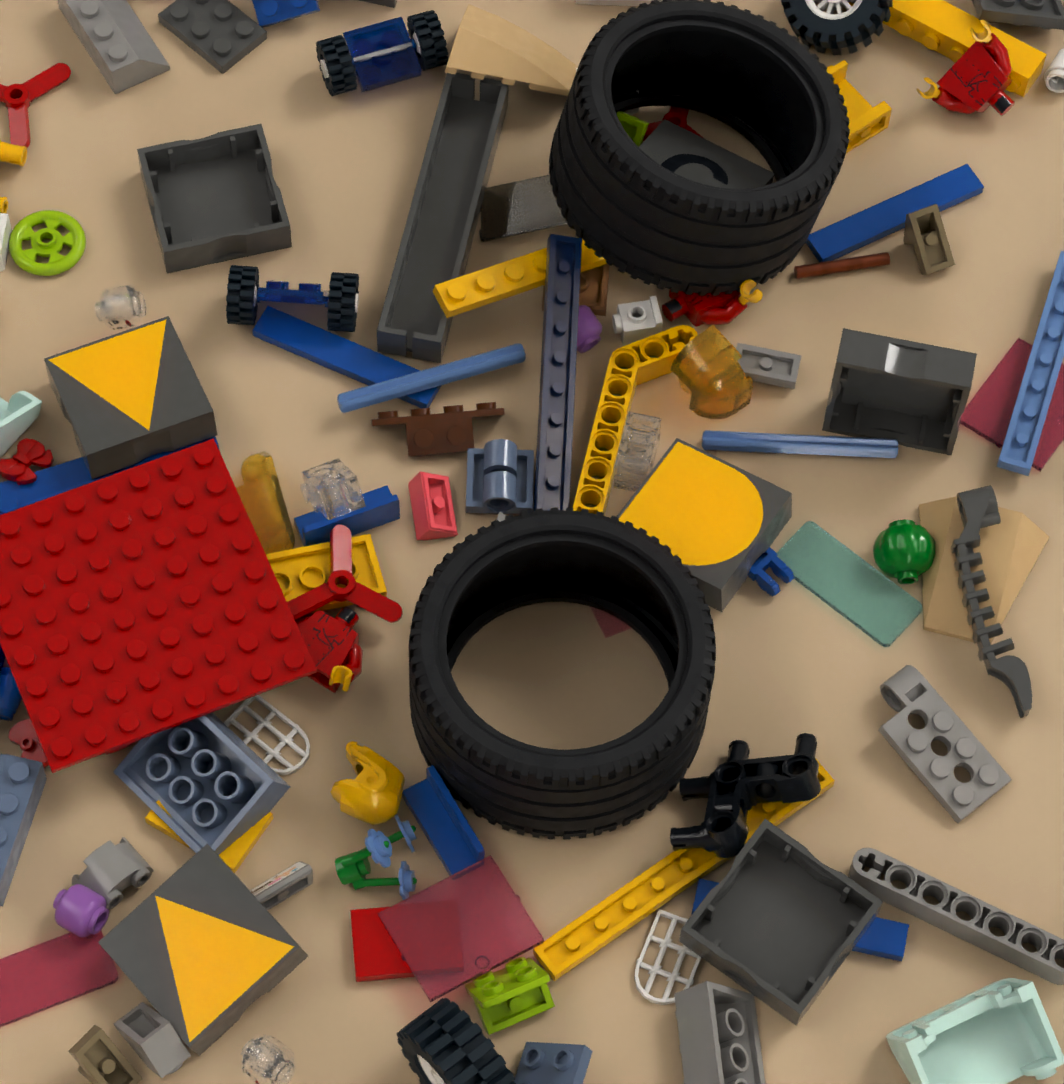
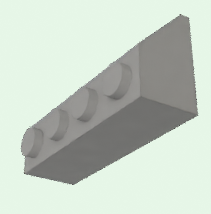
M58 0L59 9L114 94L170 70L168 62L127 0Z
M710 981L702 982L675 993V1014L678 1022L679 1048L682 1057L684 1084H765L754 995Z

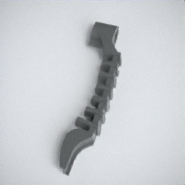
M989 485L957 493V504L964 530L959 539L953 540L951 551L955 553L956 562L954 567L959 572L958 585L959 589L962 588L963 591L962 603L968 611L967 622L969 625H972V639L978 645L979 660L984 661L988 675L998 678L1010 689L1019 717L1022 718L1027 716L1032 708V689L1028 669L1025 663L1016 656L1008 655L996 659L995 656L1015 649L1012 638L990 644L989 639L1003 634L1000 623L985 627L984 621L993 618L995 614L992 606L979 608L978 603L989 600L987 588L975 591L974 585L985 582L986 577L983 570L972 573L970 567L983 564L981 553L973 552V548L980 546V528L1001 523L997 499L992 486Z

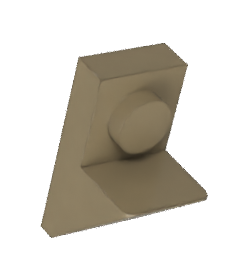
M933 204L906 214L903 241L904 244H913L922 275H929L955 265L938 205Z
M96 1025L69 1050V1053L80 1065L78 1071L92 1084H138L143 1079L102 1028Z

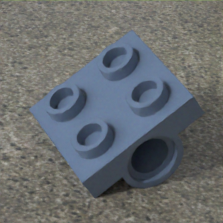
M505 439L491 440L485 444L484 449L468 448L466 513L499 514L501 512L503 514H520L523 511L533 513L534 450H517V445L514 442Z
M526 1042L514 1082L516 1084H583L593 1051L586 1045Z

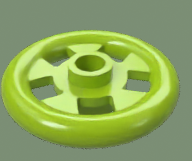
M54 210L38 211L24 217L13 228L9 238V251L14 262L24 271L39 276H52L69 270L81 259L86 246L85 233L78 221L66 213ZM43 223L47 227L37 232H34L32 227ZM61 225L69 230V233L65 236H62L56 230ZM44 239H51L48 243L42 242ZM31 240L32 249L22 250V241ZM63 245L71 247L70 252L66 256L59 254ZM37 255L50 257L48 263L35 262Z

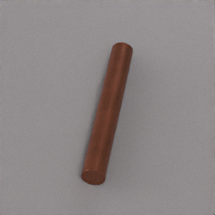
M888 252L795 266L794 274L796 279L890 265V256Z

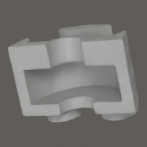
M122 837L120 844L114 845L110 840L93 851L83 861L87 868L80 875H73L72 885L81 884L99 893L105 898L106 908L110 910L123 899L121 892L131 885L135 888L142 886L150 879L154 870L125 837Z

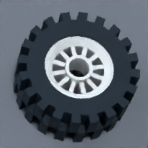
M781 0L785 15L797 38L800 36L802 42L809 48L812 44L815 45L817 52L825 54L826 48H829L833 55H842L841 48L848 47L850 54L857 52L856 44L863 42L865 47L873 43L871 35L875 33L877 36H880L884 31L882 22H889L891 16L889 7H893V0ZM842 8H845L847 11L842 13Z
M448 998L440 999L397 1032L398 1043L403 1048L401 1051L404 1057L409 1060V1066L412 1071L420 1078L421 1084H516L513 1081L515 1080L514 1075L506 1068L505 1060L496 1052L491 1040L483 1035L479 1025L473 1023L470 1016L464 1010L461 1011L459 1006L453 1001L450 1002Z

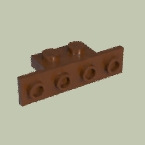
M496 402L477 403V410L463 411V405L444 406V413L431 414L430 408L410 409L411 416L398 417L397 411L378 412V419H371V425L381 426L405 423L408 456L468 451V448H474L472 417L505 415L504 408H496Z

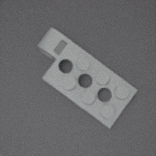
M906 665L880 685V692L884 700L892 709L899 713L883 724L878 731L957 823L966 818L1012 780L915 667ZM910 714L920 715L925 721V727L923 729L913 728L908 722V716ZM934 740L942 741L947 746V755H936L931 749V742ZM963 767L967 769L970 773V781L967 783L958 781L953 773L954 768Z

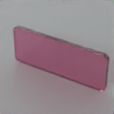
M102 931L87 937H79L70 932L0 959V1027L115 983L118 980V973L114 962L98 943L104 937Z

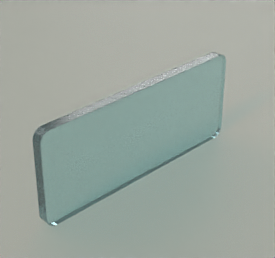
M813 521L806 522L777 552V557L794 572V579L883 647L891 646L922 611V604Z

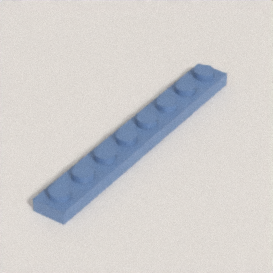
M1064 251L1060 252L996 466L1025 476H1029L1064 357Z

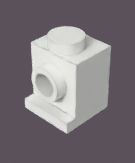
M650 296V299L645 301L618 304L617 314L612 315V323L615 334L620 333L623 345H628L662 332L663 321L656 296Z

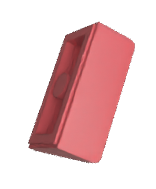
M420 471L408 484L417 540L455 537L458 533L449 476Z

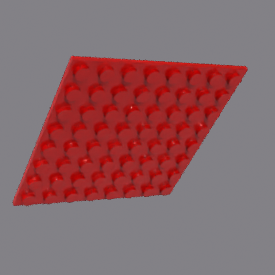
M214 438L0 515V646L52 773L317 672V668Z

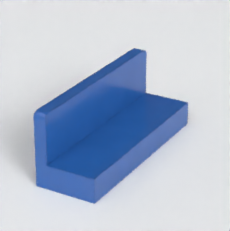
M387 485L294 518V525L303 546L330 542V532L338 524L347 526L351 531V536L400 519V502L397 495L391 494Z
M432 765L426 768L427 778L403 790L402 797L452 881L455 882L484 866L485 850L442 778Z

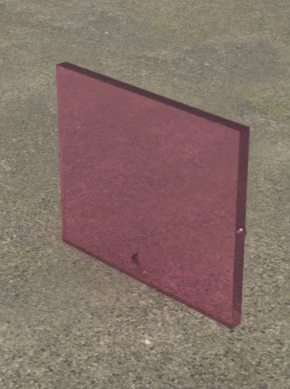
M1020 338L1012 345L966 406L960 419V424L992 442L998 448L1003 446L1032 349L1031 344ZM1063 363L1061 364L1032 467L1040 472L1064 440Z
M491 855L378 913L380 920L402 954V960L406 961L430 1002L544 943V938L521 904L520 897L514 893Z

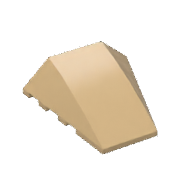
M468 4L459 25L445 73L456 75L457 69L470 71L471 78L484 80L485 75H490L502 79V84L514 86L515 81L528 83L529 89L568 96L578 66L528 31L495 14Z
M957 496L919 504L920 526L924 527L935 541L934 561L931 567L922 574L923 630L974 642L972 639V625H969L967 622L968 611L962 603L963 591L962 588L959 589L958 585L959 572L954 567L956 562L955 553L951 551L953 540L959 539L964 530L957 504ZM998 507L1001 523L980 528V546L973 548L974 553H981L983 564L970 567L971 573L983 570L986 577L985 582L974 585L975 591L987 588L989 600L978 603L979 608L992 606L995 614L993 618L984 621L985 627L997 623L1002 625L1014 600L1017 598L1024 582L1049 540V536L1025 514ZM995 637L989 639L990 644L992 643Z

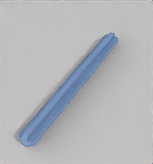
M520 343L341 393L337 396V403L341 412L346 413L524 362L526 358L525 350Z
M705 430L702 434V448L704 450L896 458L899 450L898 440L886 438Z

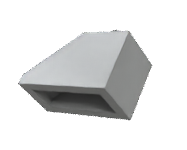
M144 1002L114 1023L116 1029L146 1066L161 1078L176 1072L183 1062L191 1056L171 1023Z

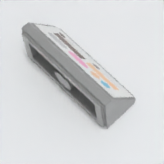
M297 862L251 889L250 892L266 910H269L313 884L312 868L309 864Z

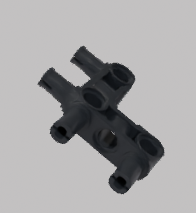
M809 733L798 735L794 755L748 759L750 749H748L749 746L745 741L735 740L729 744L727 762L719 765L715 771L710 773V776L682 778L679 788L683 801L708 798L704 822L701 825L671 828L670 842L673 845V850L703 848L705 851L714 852L720 858L734 857L745 846L748 835L747 814L748 810L752 809V806H756L758 803L778 801L793 803L815 798L821 790L818 778L819 764L815 759L817 748L815 736Z

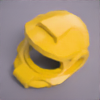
M351 741L346 745V758L352 764L357 777L355 779H344L335 782L331 789L332 797L340 803V810L358 820L371 825L386 823L398 812L405 783L404 775L391 762L366 746L362 747L357 742Z

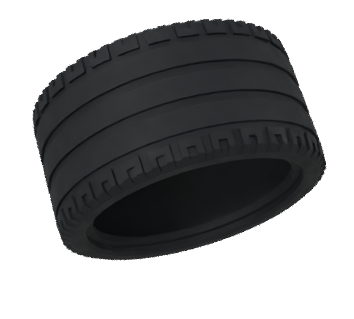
M654 0L650 4H639L638 8L631 7L626 13H619L616 18L610 19L607 25L601 27L599 33L597 32L589 43L579 63L553 136L549 156L550 185L553 186V196L557 197L556 204L559 208H562L561 214L563 218L568 219V226L571 229H575V235L585 241L584 245L588 249L592 248L596 256L606 259V263L610 266H616L619 272H626L635 280L639 278L644 281V284L650 285L651 283L657 285L659 289L668 288L671 289V292L678 293V291H683L687 295L698 293L699 296H705L706 293L717 296L722 292L727 295L732 294L735 290L740 292L741 284L747 279H751L757 284H764L769 278L773 279L779 272H782L794 260L807 241L840 172L849 143L850 129L848 128L849 118L846 116L848 112L847 107L843 105L845 100L843 95L839 94V86L833 82L834 77L832 74L827 73V67L818 61L819 57L816 54H812L806 44L802 45L796 36L789 35L788 30L785 28L780 29L776 26L775 22H768L759 14L757 16L751 14L750 10L745 9L743 11L738 9V6L732 4L727 6L724 5V2L718 1L714 3L711 0H663L662 2ZM647 106H672L694 110L713 117L739 132L754 145L765 158L772 172L775 173L774 176L777 182L756 188L729 189L709 186L686 179L664 168L645 154L624 130L618 119L617 112H625Z
M551 507L550 511H543L540 508L535 509L533 513H528L527 511L520 512V515L515 517L511 514L505 516V520L501 522L495 520L491 522V526L479 528L477 534L474 536L469 534L465 537L464 542L461 544L457 543L453 547V552L451 554L447 553L443 557V561L436 565L433 576L428 577L426 585L421 590L412 618L408 647L409 696L412 724L416 739L419 740L418 744L427 765L435 767L446 787L450 790L452 797L460 801L467 810L473 809L477 817L487 819L488 823L492 825L498 823L502 825L504 830L509 831L512 829L520 835H524L525 832L530 833L535 838L548 836V839H555V836H563V840L571 839V837L575 836L586 838V835L591 833L596 836L607 830L611 832L616 830L620 824L626 826L630 824L631 820H638L643 817L646 810H653L659 802L665 800L669 793L668 791L672 792L685 776L686 768L689 769L699 748L706 725L716 661L715 632L709 605L705 604V595L699 589V583L696 578H691V571L687 566H683L681 559L677 555L673 556L671 549L667 545H661L658 538L648 536L647 531L642 528L639 530L634 528L631 522L626 521L623 523L616 516L612 515L609 518L604 516V513L598 511L596 514L589 513L588 509L573 511V508L566 507V510H558V507ZM569 602L605 611L617 617L641 635L656 654L664 670L669 691L656 710L643 723L625 735L589 748L557 750L525 744L491 727L466 703L454 682L451 671L457 657L468 641L483 626L511 610L531 604Z

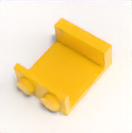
M843 60L835 66H828L826 71L834 77L833 82L839 86V94L843 95L845 100L843 105L847 107L848 112L846 116L849 118L848 128L850 129L849 143L846 151L848 153L888 128L892 108L885 101L872 107L845 79L848 63Z

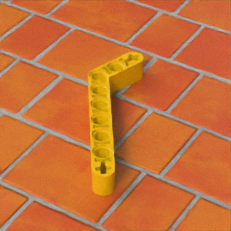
M679 325L617 348L612 352L573 504V511L588 509L589 513L596 514L598 511L604 513L605 516L636 386L693 364L696 360L698 333L694 328L688 325ZM607 421H614V422H616V423H614V424H609V423H606V422H607ZM606 448V449H608L609 451H601V450H598V449ZM600 476L602 479H594L592 477ZM586 504H593V505H596V506H595V507H586V506H584V505H586Z

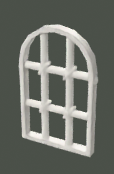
M259 695L246 699L224 722L227 727L232 724L245 734L244 737L246 738L243 742L246 745L253 740L263 748L267 754L263 760L266 764L274 757L288 768L283 770L270 767L278 775L285 776L297 772L305 765L309 758L310 743L305 732L298 724L292 722ZM254 699L271 711L264 719L248 707ZM243 710L257 720L258 726L252 732L235 720ZM275 715L293 728L287 736L271 725L272 722L270 720ZM263 727H266L280 738V743L274 749L258 738L259 735L257 733ZM297 732L305 740L306 752L292 742L294 741L292 737ZM286 744L303 757L301 762L295 766L280 756L281 753L279 751Z
M661 909L657 912L640 957L636 960L634 980L637 990L645 999L655 1004L667 1005L675 1003V997L669 998L675 981L686 985L683 990L690 988L694 983L693 978L701 957L685 945L680 946L672 943L671 936L676 923L685 924L688 919ZM660 916L672 920L664 939L653 935ZM650 941L660 944L659 947H661L654 966L642 962ZM667 947L677 950V954H679L672 973L662 970V966H660ZM685 954L697 958L689 979L679 976L680 973H678ZM640 967L649 970L648 974H650L644 989L640 985L638 977ZM656 974L667 977V981H669L662 999L655 998L649 994Z

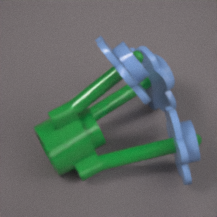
M396 814L394 817L400 831L387 837L381 831L376 832L373 828L369 829L367 832L368 837L365 838L366 848L336 858L335 867L343 885L352 883L355 890L370 886L400 885V896L403 902H408L409 892L415 891L417 879L415 878L414 870H410L406 861H401L398 878H365L367 874L371 873L369 856H372L373 861L377 864L380 863L384 868L391 865L392 843L405 838L411 852H415L411 841L417 839L414 833L416 827L411 826L408 820L402 822L398 814Z

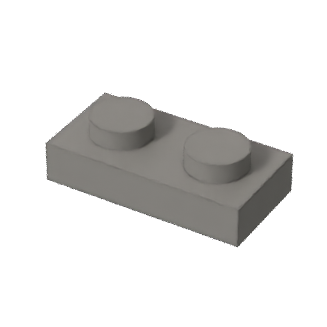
M737 343L731 377L795 389L801 355Z

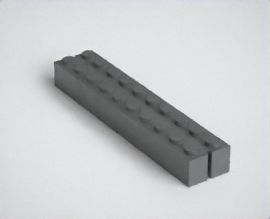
M447 73L377 328L378 352L406 357L408 351L412 352V358L436 363L442 362L453 316L446 318L433 294V289L436 284L463 276L465 273L508 107L509 85L502 84L500 80L489 78L480 80V101L474 100L475 78L461 73H456V75Z

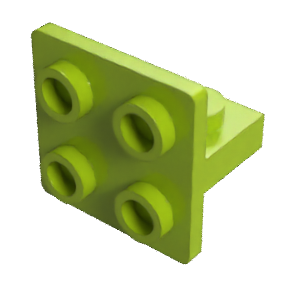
M518 957L512 959L505 964V968L494 973L486 971L477 974L472 978L473 982L465 985L467 993L474 999L483 1027L488 1035L555 1007L547 985L550 977L531 958Z

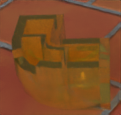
M714 325L687 343L673 361L670 370L678 377L682 389L686 393L691 394L690 410L708 419H724L750 404L753 380L750 376L745 377L744 371L737 361L742 357L740 353Z

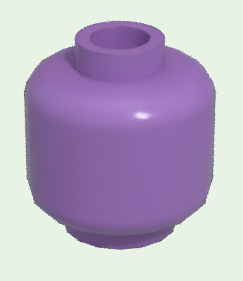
M579 305L577 351L584 353L600 342L601 337L599 335L602 332V325L588 306Z
M75 884L68 890H61L53 903V908L56 909V923L79 937H87L91 934L99 933L109 916L105 898L81 884Z

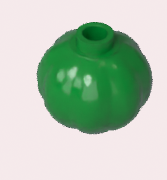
M906 519L891 522L889 527L878 535L873 545V556L877 566L884 574L897 578L900 584H913L918 581V576L925 573L931 567L935 557V541L924 527L916 525L914 521Z

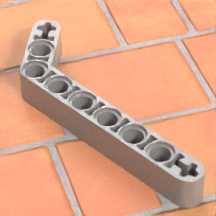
M862 848L854 855L848 874L849 878L880 900L1051 983L1064 985V968H1061L1055 962V959H1064L1063 939L876 849ZM865 866L870 868L868 872L863 871ZM882 873L885 874L883 881L880 880ZM891 881H902L907 888L897 889L891 884ZM932 896L938 900L939 904H928L923 897ZM956 912H966L972 920H961L956 915ZM996 927L1001 929L1004 936H994L989 931V928ZM1022 943L1034 945L1037 952L1031 953L1026 951Z

